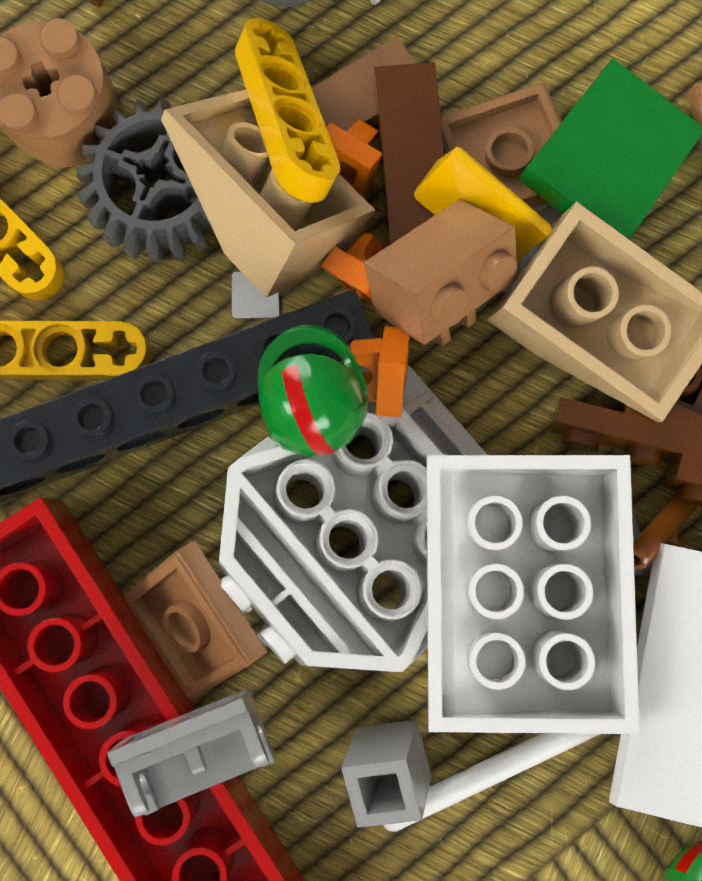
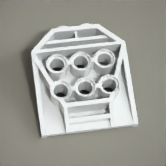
M409 365L407 368L402 418L376 416V402L368 401L367 416L358 434L365 436L371 441L374 447V456L371 459L354 457L349 453L346 446L331 455L308 457L284 450L267 437L228 467L218 568L225 575L221 579V587L237 605L242 614L245 612L250 613L254 609L265 624L261 627V632L257 634V637L264 646L268 645L284 664L294 657L301 666L403 672L428 648L427 455L487 454ZM364 366L359 367L361 372L370 371ZM295 480L309 481L316 487L319 493L318 505L306 509L295 506L287 496L286 486ZM400 480L411 487L414 493L412 508L398 507L391 501L387 491L389 481ZM345 527L356 534L359 539L360 548L355 558L345 559L333 552L329 544V535L332 529ZM378 575L392 577L400 587L401 596L399 603L392 610L381 607L373 597L372 586Z

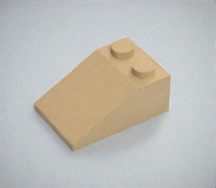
M246 89L164 110L161 121L224 254L266 298L325 271L320 266L333 247L336 246L346 252L359 238L375 212V209L340 174L337 175L325 199L318 203L298 200L281 188L275 178Z
M576 202L551 226L553 231L537 246L519 272L518 279L510 285L487 318V321L536 356L654 421L663 422L702 364V292Z

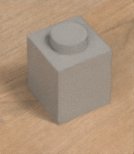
M417 719L357 727L341 767L357 828L422 821L432 776Z

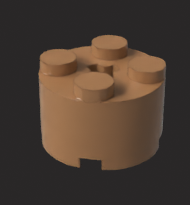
M60 18L50 21H32L8 30L0 36V128L25 155L42 161L43 164L53 167H72L87 162L82 154V145H100V141L95 135V124L111 130L113 125H116L113 120L114 109L120 111L118 95L95 48L84 35L75 29L73 24Z

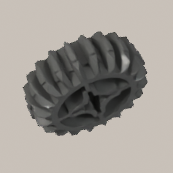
M162 96L155 111L148 112L145 104L138 99L134 108L136 114L126 118L124 113L114 109L113 120L116 125L111 130L95 124V135L100 141V145H82V154L90 164L76 168L77 178L82 185L86 186L78 192L79 200L86 209H91L87 214V219L94 229H104L103 238L111 247H117L124 243L123 249L131 258L136 259L146 248L150 260L158 264L161 262L166 248H170L177 261L183 262L186 255L183 245L193 242L197 250L205 252L207 244L203 234L209 231L215 235L161 121L164 110L171 108L169 101L165 100ZM166 176L170 177L169 181H165ZM119 178L126 180L131 189L135 190L132 200L136 207L132 216L118 208L116 188ZM152 182H156L154 188L150 186ZM186 209L181 214L164 220L171 211Z

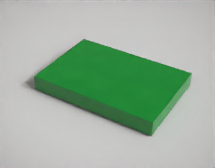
M612 57L528 164L518 180L562 214L574 203L578 202L630 240L701 137L702 126Z

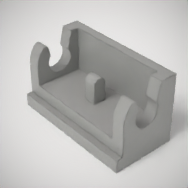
M249 688L124 738L107 752L111 766L115 768L127 804L134 817L143 814L148 815L163 806L258 767H265L276 760Z

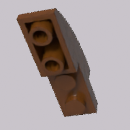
M561 397L555 409L550 432L563 435L561 442L564 445L591 452H597L599 445L624 451L623 455H630L631 463L646 467L658 468L661 466L662 461L668 462L663 486L681 490L680 500L702 506L701 414L674 404L664 421L656 422L622 402L619 404L618 411Z

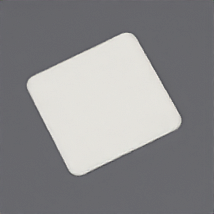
M234 272L232 274V316L234 318L278 317L279 292L266 298L242 272Z

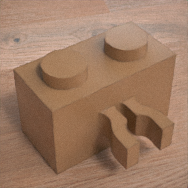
M462 199L454 202L364 262L374 312L423 345L431 340L441 346L445 345L451 340L449 327L459 322L469 328L476 323L475 309L497 293L505 290L518 279L515 227Z

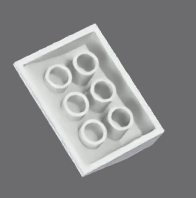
M427 455L428 731L640 734L630 455Z
M660 543L659 552L652 562L637 644L640 734H621L609 803L617 807L702 827V552Z

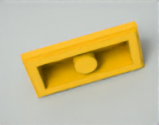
M456 146L438 159L414 192L415 199L434 215L462 199L514 226L517 262L544 241L553 231L551 225L461 147L458 148Z

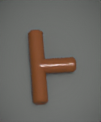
M681 490L672 497L633 541L634 568L645 569L657 556L660 543L680 547L678 530L698 507V505L680 500Z

